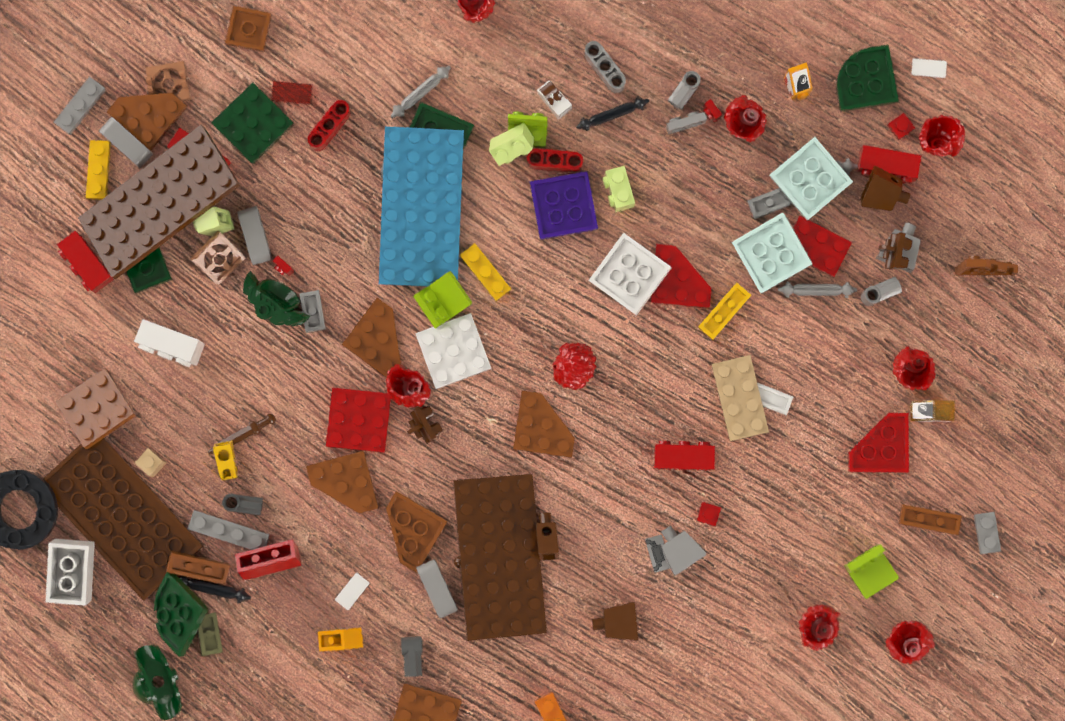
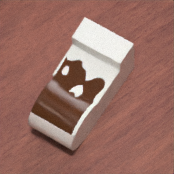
M550 80L537 89L539 96L558 120L572 109V104L557 90Z

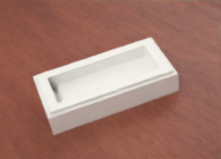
M757 383L763 407L787 415L793 396Z

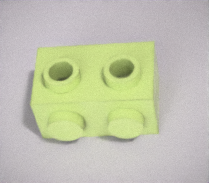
M522 123L490 139L489 152L499 166L504 163L508 164L516 157L527 155L531 152L534 137L525 123Z
M625 166L606 170L605 177L602 178L605 189L609 188L610 196H608L610 207H614L615 212L633 208L635 200Z
M217 207L210 208L193 221L194 228L198 233L213 236L217 231L223 234L235 229L230 211Z

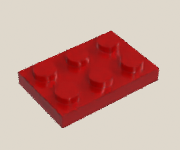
M799 216L793 229L813 263L811 267L834 278L852 242Z

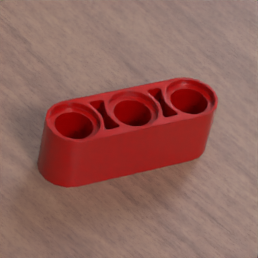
M337 100L309 133L307 140L314 151H323L350 118L351 110L346 101ZM339 107L346 108V112L344 114L340 115L336 113ZM327 122L334 123L332 129L327 130L324 128ZM321 137L322 142L319 145L312 144L314 138Z
M535 148L526 156L528 166L535 170L577 173L583 167L582 155L573 151ZM538 155L541 160L538 163H532L530 157ZM556 156L560 159V163L553 165L549 161L550 158ZM572 158H576L580 161V164L578 166H571L569 161Z

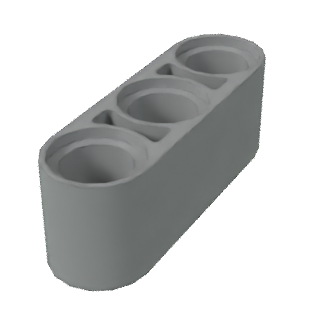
M588 42L585 47L586 60L611 92H622L626 83L624 74L599 42ZM591 48H595L599 53L592 56L588 51ZM606 63L610 66V69L603 71L600 69V65ZM614 79L621 80L622 84L620 86H614L611 83V81Z
M113 117L99 130L105 138L139 168L153 155L149 149Z
M257 206L237 211L252 264L256 265L272 260Z
M435 559L416 567L439 619L458 611Z

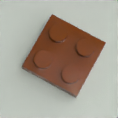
M233 6L225 44L264 52L272 14Z

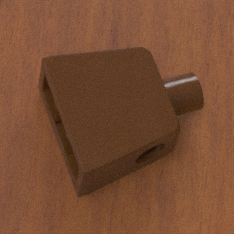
M874 166L860 196L861 206L892 211L896 202L908 204L911 194L902 191V180L899 177Z
M550 512L540 513V523L536 524L539 560H558L559 548L556 522H552ZM549 532L550 535L545 536L544 533Z
M635 602L603 609V618H592L593 631L605 630L606 638L638 640Z

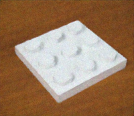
M623 233L589 281L637 316L672 267Z
M471 313L445 322L436 329L431 327L415 333L436 389L491 369Z

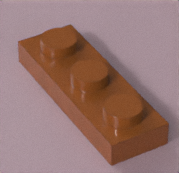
M902 504L898 524L959 535L962 516Z
M171 551L166 572L226 584L230 564Z

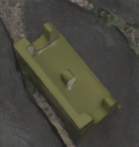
M216 612L206 614L197 631L201 656L223 652Z

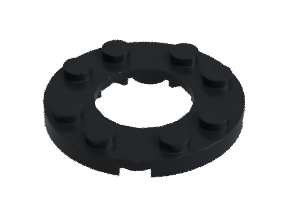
M11 470L1 473L0 546L23 550L40 544L51 534L57 521L58 504L53 489L46 480L31 471ZM14 490L28 492L37 504L34 522L24 529H16L8 525L1 513L3 499Z

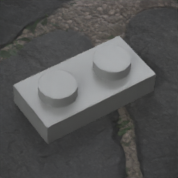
M695 111L683 119L680 117L670 119V123L666 125L668 135L705 124L707 120L705 112L699 113V111Z
M320 291L299 293L302 312L310 315V318L304 322L306 333L326 330Z
M995 512L973 515L980 554L1000 552L1001 547Z

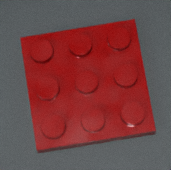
M332 388L326 447L385 453L391 405L390 395L381 392Z

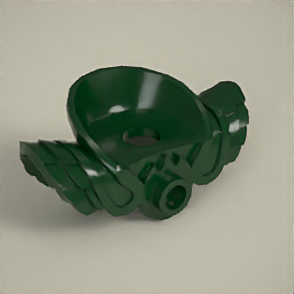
M252 271L246 275L243 293L248 295V301L254 304L255 313L258 318L269 320L274 325H291L292 327L301 325L310 318V315L294 310L299 305L300 300L291 288L272 279H265L260 283Z
M142 646L135 651L139 670L133 678V692L143 703L153 705L161 720L172 719L182 709L180 693L176 685V680H179L177 672L169 667L165 655L158 646ZM155 676H161L164 679L162 687L156 688L153 686L152 680Z

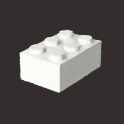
M142 319L134 342L139 344L138 348L151 354L157 351V355L172 361V358H176L175 362L189 368L191 364L197 366L205 345L198 339Z
M54 539L49 542L46 586L47 603L86 606L92 601L95 542Z

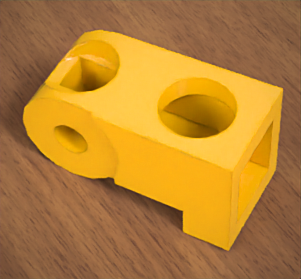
M232 440L215 443L213 446L222 481L238 478Z

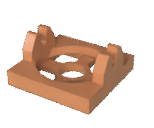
M184 61L145 68L149 94H157L155 90L163 89L167 93H173L176 86L182 85L181 91L176 96L182 101L191 100ZM169 70L176 71L181 79L175 80L173 77H170ZM163 71L164 78L162 81L154 83L156 75ZM171 79L174 81L172 89L164 88L163 83L165 80Z
M217 231L190 259L219 286L246 257ZM217 244L226 245L222 251H215L212 248L213 245ZM206 252L211 255V262L207 267L204 262ZM232 252V260L228 264L227 255ZM223 254V262L216 264L214 262L215 256ZM215 267L225 268L220 272H212Z

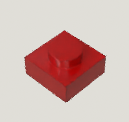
M711 99L705 102L703 112H705L706 118L708 120L712 119L714 123L720 120L722 113Z
M902 113L887 124L898 141L915 129L905 113Z
M278 255L274 258L273 262L276 264L274 269L282 276L285 273L290 276L294 272Z
M701 502L696 521L716 527L721 507Z

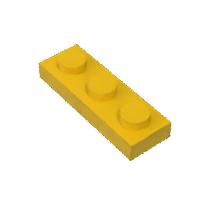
M90 140L86 199L102 200L107 196L110 141Z
M475 243L460 254L462 260L496 302L511 291L510 286Z
M736 282L698 328L713 340L751 297V294Z

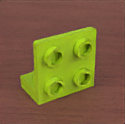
M519 111L508 114V130L525 123L534 137L533 147L546 148L548 117H545L542 113L524 115L523 112Z
M451 271L413 296L435 329L472 304V301Z
M881 544L875 545L844 565L865 599H868L899 579L883 552L885 550Z

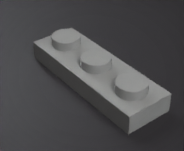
M89 76L54 123L71 135L106 89Z

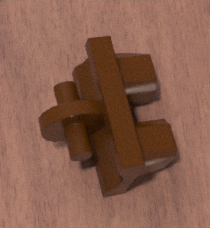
M906 233L891 234L890 239H886L885 245H879L878 250L884 252L883 259H886L885 269L893 270L908 267L909 259L903 257L902 252L903 250L908 251L911 249L912 240L905 237Z
M418 406L410 412L412 420L408 422L411 426V429L407 431L409 435L415 433L417 439L423 437L426 444H428L443 431L438 422L431 426L428 423L427 419L434 415L430 406L423 408Z

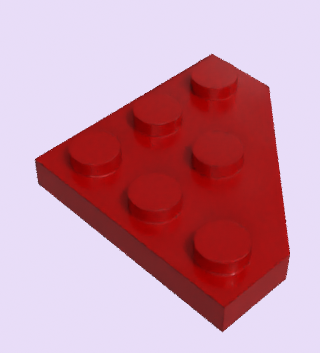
M656 244L655 256L672 268L651 295V303L709 309L712 288L676 246Z
M887 413L848 452V472L909 473V413Z

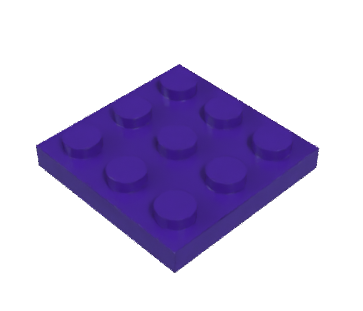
M588 171L530 181L540 240L598 230Z

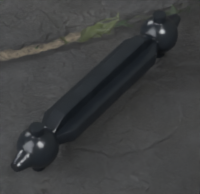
M636 97L634 102H628L593 115L590 119L581 118L576 129L589 131L591 126H597L632 113L636 108L644 110L649 99Z
M179 577L191 590L227 599L236 598L239 604L251 599V596L245 592L244 588L236 591L232 587L196 578Z

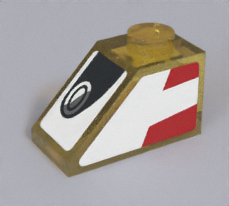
M911 401L910 421H955V401Z

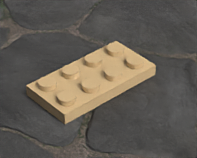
M748 355L712 364L730 441L769 433L751 356Z

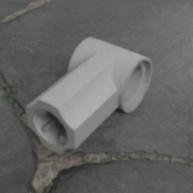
M695 71L687 72L667 101L675 108L682 110L693 93L698 89L701 79L700 75ZM693 77L697 83L690 86L687 84L686 79Z
M896 277L868 287L861 294L862 303L866 306H873L878 302L902 293L900 282ZM869 291L875 294L874 301L868 298L867 293Z

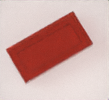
M273 81L271 101L311 105L313 86L312 84Z

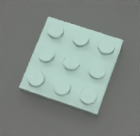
M816 137L811 139L769 175L806 220H809L853 182Z
M784 213L777 215L732 242L761 294L813 264Z

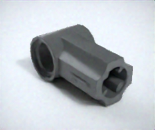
M228 494L223 498L222 505L230 512L261 515L263 498ZM231 497H235L237 500L235 508L227 506V500Z
M422 636L401 637L405 677L422 676Z

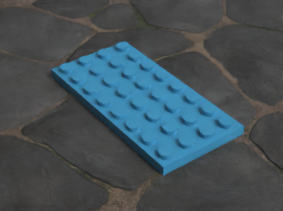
M385 126L379 285L427 287L449 271L458 280L464 130Z

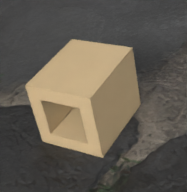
M149 448L135 462L150 477H154L167 463L155 451Z

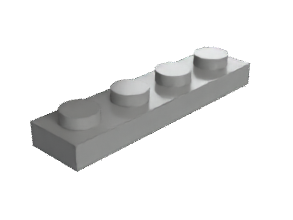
M196 510L193 511L188 526L189 530L251 550L267 546L270 534Z

